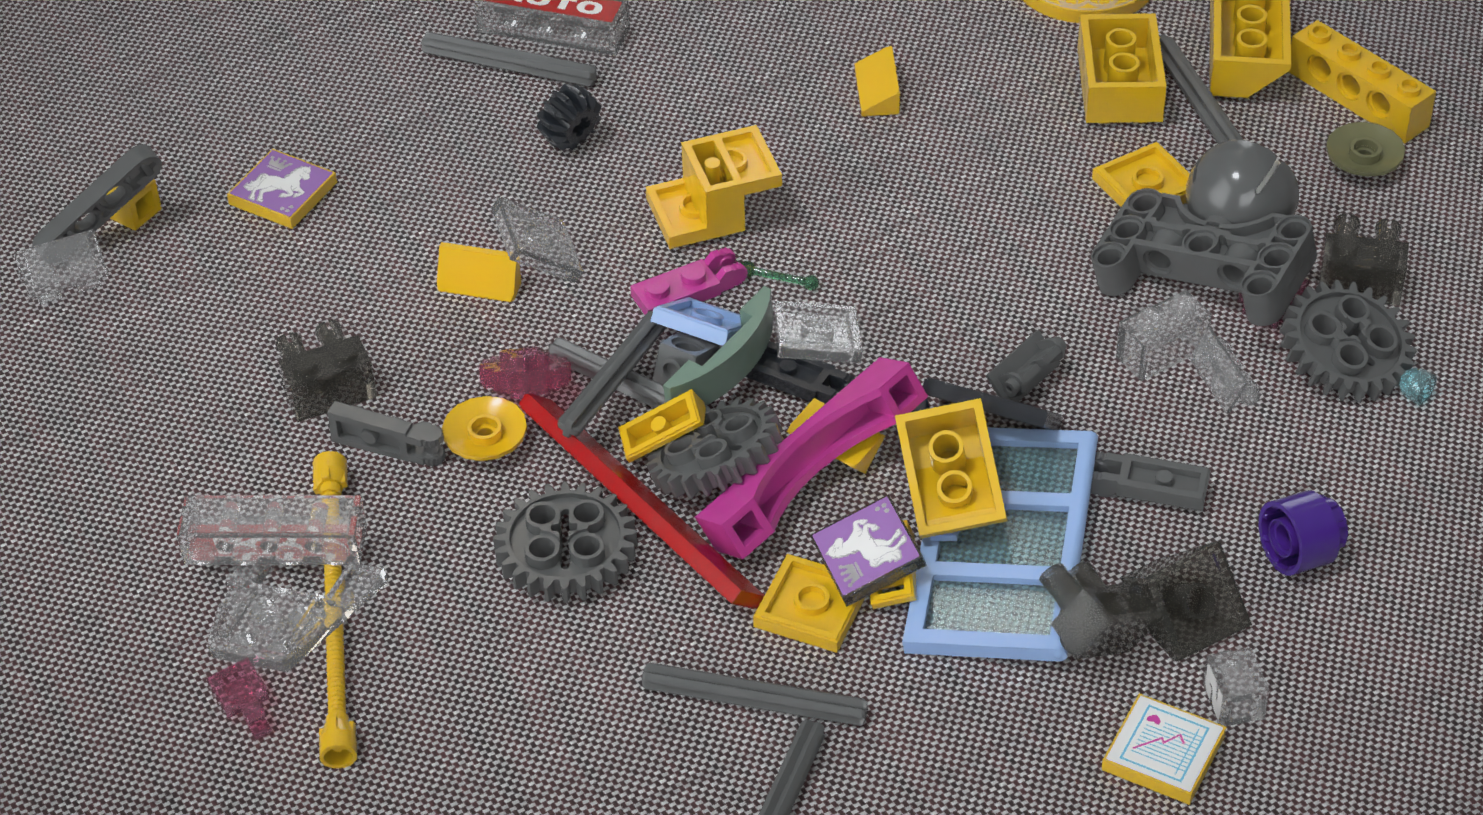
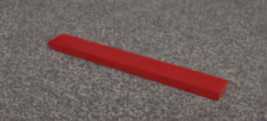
M525 393L519 403L520 408L610 492L615 494L623 504H626L638 518L731 604L751 609L759 607L765 595L589 433L583 430L579 436L572 435L570 438L562 435L563 430L558 427V420L565 411L553 400L532 393Z

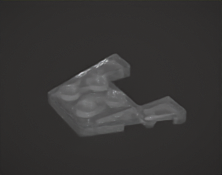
M272 548L267 549L261 560H236L233 574L227 575L228 591L225 601L218 605L206 646L212 658L289 672L386 585L388 578L384 568L349 562L330 592L326 595L261 584L277 562V560H264Z

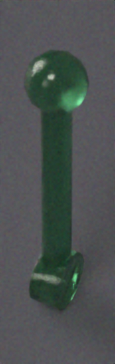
M750 261L741 262L747 269L748 277L757 275L804 285L809 291L815 290L819 286V280L814 275L801 277L758 268Z

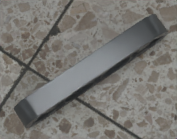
M146 144L134 146L121 156L35 235L32 247L42 260L47 264H56L67 258L158 175L162 168L160 158ZM117 187L115 191L107 195L110 190ZM85 214H88V215H87L85 218H83L81 221H78L79 218H81V217L84 216Z

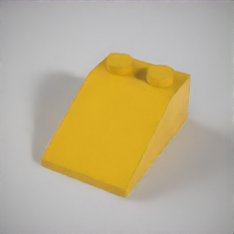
M981 398L895 415L920 539L1007 522Z

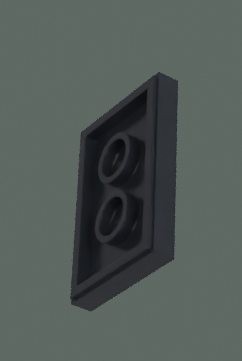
M930 377L924 379L922 386L926 394L931 397L953 403L981 398L985 412L1049 430H1060L1063 419L1061 414Z

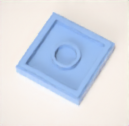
M690 297L654 307L651 322L721 346L741 328L740 314Z

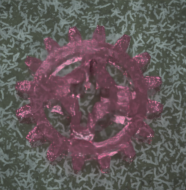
M535 346L504 349L500 351V356H491V359H483L482 363L479 364L480 384H483V388H493L495 392L508 393L510 398L522 399L525 394L529 393L547 396L550 395L551 389L559 390L561 386H568L571 381V361H567L566 357L557 358V354L543 352L540 350V347Z

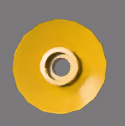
M482 396L470 398L456 405L446 415L442 430L444 443L453 453L465 459L486 461L499 459L513 452L523 442L527 432L525 414L515 403L500 397Z

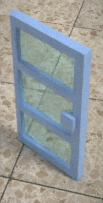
M987 427L1007 522L922 539L916 568L917 600L911 601L909 604L902 640L904 653L1064 661L1068 653L1098 435L1093 431Z

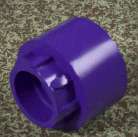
M1312 490L1269 501L1263 505L1259 514V535L1264 552L1274 568L1286 576H1292L1331 564L1336 560L1340 548L1345 547L1348 539V525L1341 507L1333 499Z

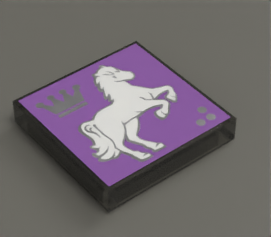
M889 494L810 534L846 607L927 566Z

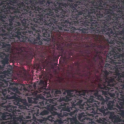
M248 658L206 678L212 694L228 719L241 713L255 740L272 732L270 725L265 719L267 717L266 712L261 705V702L270 697L265 684Z

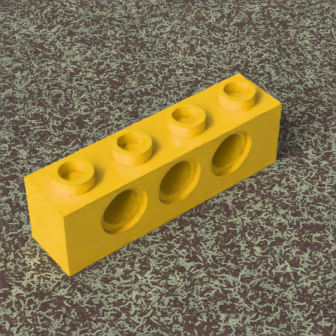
M1316 20L1292 36L1290 74L1368 122L1382 125L1394 131L1404 144L1430 127L1436 96L1434 89L1319 20Z

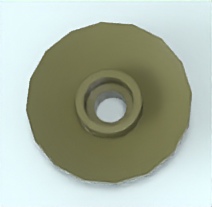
M1368 122L1348 123L1336 128L1329 135L1326 145L1329 159L1338 168L1354 175L1366 177L1382 176L1395 171L1403 163L1406 150L1402 139L1394 131L1382 125Z

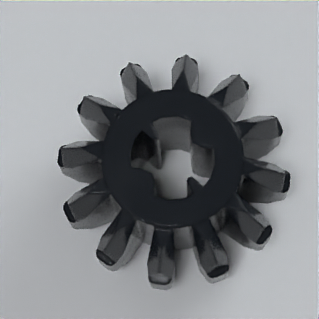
M565 83L561 86L559 92L553 90L549 100L543 101L544 108L537 114L539 122L536 128L547 139L546 141L554 147H558L562 151L567 148L574 150L579 142L586 143L587 136L590 133H595L593 128L601 120L599 113L602 106L592 96V93L583 86L580 87L576 83L570 86Z

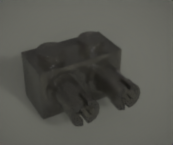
M1347 214L1338 215L1334 221V233L1326 232L1319 282L1323 281L1329 289H1331L1335 280H1339L1344 289H1348L1352 282H1356L1358 292L1364 293L1368 287H1371L1372 298L1375 300L1385 295L1387 297L1385 304L1400 306L1409 243L1399 242L1402 230L1400 223L1392 220L1391 228H1387L1388 219L1379 220L1375 225V238L1358 236L1361 226L1360 219L1351 214L1350 223H1346Z
M328 320L331 330H328L325 322L320 323L316 327L315 334L322 346L306 351L302 338L297 332H289L292 342H288L285 334L279 336L276 340L275 346L283 358L279 359L278 363L284 393L297 422L326 414L334 401L354 405L377 397L372 362L359 336L345 338L342 327L337 320Z
M1089 561L1078 563L1069 572L1063 564H1055L1045 570L1039 578V581L1061 608L1060 614L1050 624L1060 636V642L1064 649L1074 655L1076 659L1129 653L1162 618L1136 582L1106 585Z

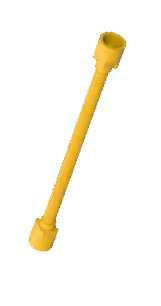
M334 451L322 452L313 459V490L316 495L320 494V499L322 500L323 530H340L339 500L342 497L343 489L348 487L347 460L344 455ZM324 560L328 715L325 718L326 723L324 727L319 729V759L323 765L338 769L348 767L357 760L356 724L354 721H349V716L346 714L342 560Z

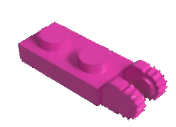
M725 247L710 252L705 260L700 259L631 285V297L644 315H646L648 311H653L654 307L687 297L702 302L721 295V292L734 288L735 285L742 284L746 277H748V272L744 265L738 262L735 263L736 255L730 248Z

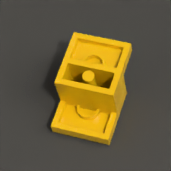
M753 125L681 142L683 178L647 186L646 199L669 249L745 231L744 195L781 187L782 173L758 126Z

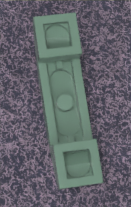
M763 286L740 309L741 328L703 366L688 360L663 385L665 403L692 389L704 401L706 406L726 394L745 378L763 355L771 338L774 322L771 288Z

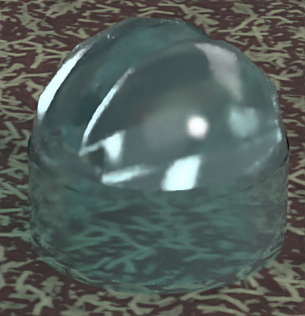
M1412 368L1403 373L1399 386L1402 394L1407 399L1422 405L1432 394L1436 386L1437 377L1425 369Z

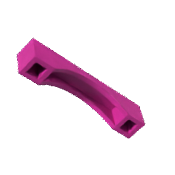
M879 357L777 445L778 452L767 455L770 460L768 464H757L755 467L758 473H745L742 476V483H733L696 515L695 519L714 549L718 552L744 559L775 532L779 519L788 504L800 489L821 469L859 442L895 425V415L910 413L921 404L928 395L909 362Z

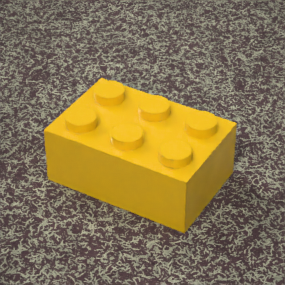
M1156 13L1080 14L1077 51L1086 123L1163 122L1167 86Z

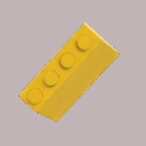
M1210 0L1209 91L1213 96L1248 98L1291 70L1290 0Z

